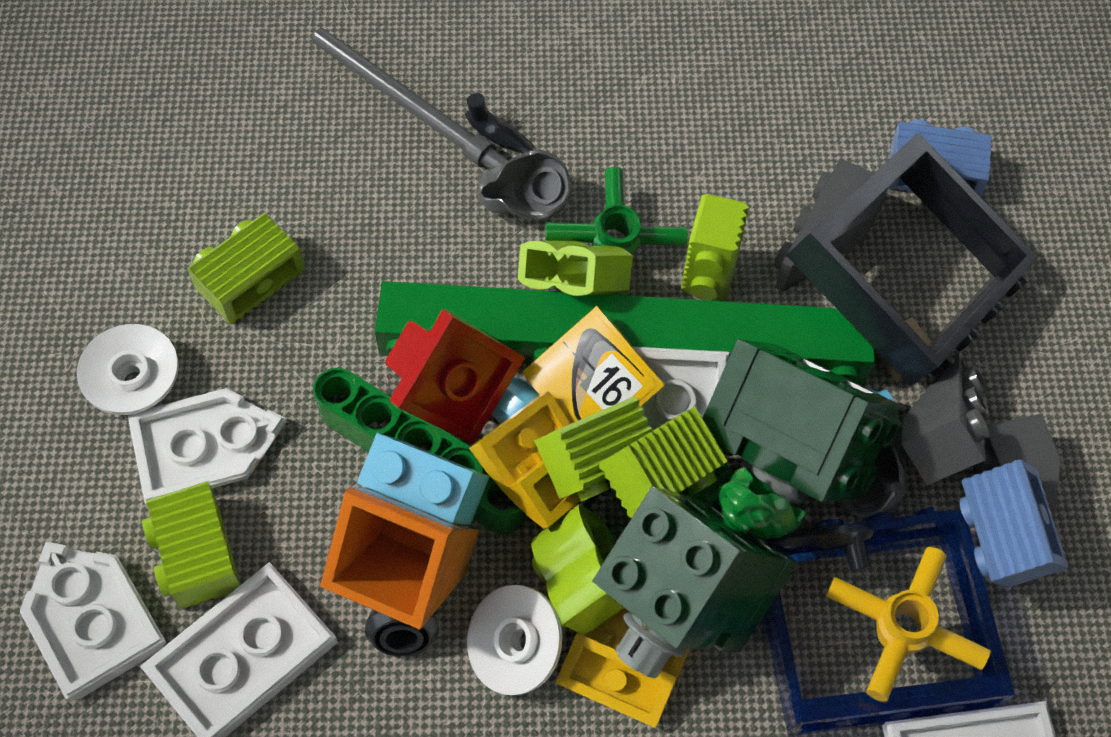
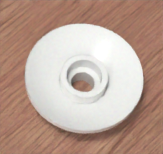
M141 324L116 326L95 337L84 349L77 366L78 385L88 402L101 411L115 415L139 413L155 406L170 392L178 375V356L171 341L155 328ZM130 373H140L136 378L125 381V378Z
M523 585L503 586L488 594L476 608L468 628V656L477 677L491 690L505 695L529 693L546 682L553 673L560 658L562 649L561 623L551 602L538 590ZM525 632L526 644L524 649H522L520 639Z

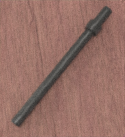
M320 28L313 35L312 40L314 44L464 150V156L478 167L486 166L489 169L503 166L504 163L509 161L495 151L496 146L481 134L475 136L325 29Z

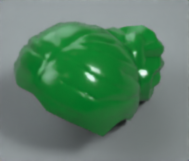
M746 467L737 470L732 475L731 480L721 487L719 493L724 524L731 530L752 533L753 536L761 539H776L787 535L801 524L807 514L803 510L795 508L787 499L775 494L768 485L758 479Z

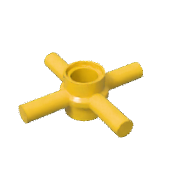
M927 547L925 549L909 590L892 595L886 600L835 576L827 591L826 597L876 620L877 636L884 649L866 690V693L875 700L881 702L888 701L906 655L920 652L928 646L979 670H982L987 663L991 652L990 649L938 625V609L930 596L947 556L937 548ZM905 614L910 616L917 623L919 632L904 630L898 624L895 615Z

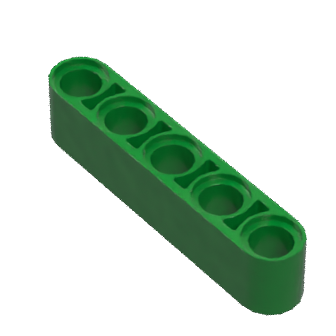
M331 368L317 376L313 384V394L322 421L329 428L368 453L376 433L397 438L414 446L426 445L431 448L429 451L431 453L489 476L469 449V445L445 430L399 409L389 401L391 396L351 371L343 368ZM337 395L349 396L341 403L329 402L332 397ZM376 420L390 422L381 429H371L368 427ZM489 477L473 520L497 534L515 532L523 525L526 514L516 504L506 510L494 508L491 503L495 499L508 496Z

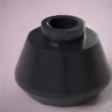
M373 609L365 623V636L367 640L380 652L395 657L413 656L423 652L436 640L439 634V623L435 614L429 618L420 630Z

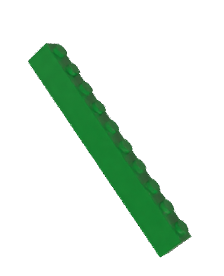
M381 281L375 326L379 356H388L409 321H413L430 331L442 309H445L525 357L522 364L530 365L595 306H598L628 339L632 347L727 351L730 357L737 339L776 344L859 385H865L874 364V348L836 308L611 294L575 296L561 291Z

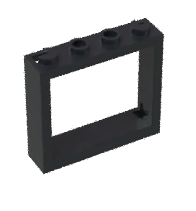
M919 132L786 255L909 386L926 375L935 380L946 368L951 366L955 362L951 355L953 350L956 349L960 352L980 335L981 331L976 325L980 321L986 324L1006 306L1001 298L1004 295L1009 298L1027 283L1022 275L1038 259L1036 254ZM898 177L993 275L928 345L830 243Z

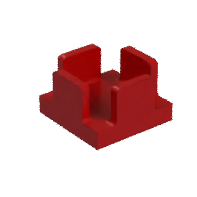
M442 309L430 331L413 321H409L386 358L385 365L401 377V381L389 401L399 409L474 444L525 357L495 340L476 326Z

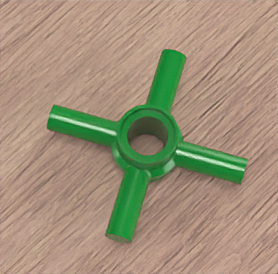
M610 167L605 170L606 208L596 217L593 224L545 223V241H579L592 243V246H617L625 249L630 254L637 250L639 244L686 246L688 239L687 227L641 225L638 214L632 208L624 205L623 169L619 167ZM617 230L625 238H614L607 231ZM627 291V292H624V293H621V294H611V295H628V291Z

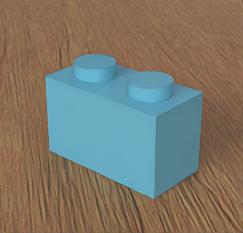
M376 433L357 484L448 522L471 525L490 476L397 438Z

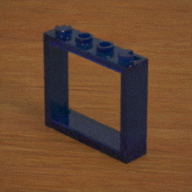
M928 507L912 516L895 517V514L885 512L871 515L862 522L844 523L842 519H827L816 523L812 527L858 524L867 526L874 531L872 538L865 540L868 553L940 545L942 551L947 556L945 565L964 637L990 649L991 652L982 670L973 667L975 678L893 688L887 702L875 700L866 692L802 700L779 591L763 617L788 737L883 725L889 721L1003 707L1015 695L983 576L975 560V547L969 525L966 523L961 510L935 512L934 507ZM774 544L797 562L846 556L843 545L822 549L815 546L796 547Z

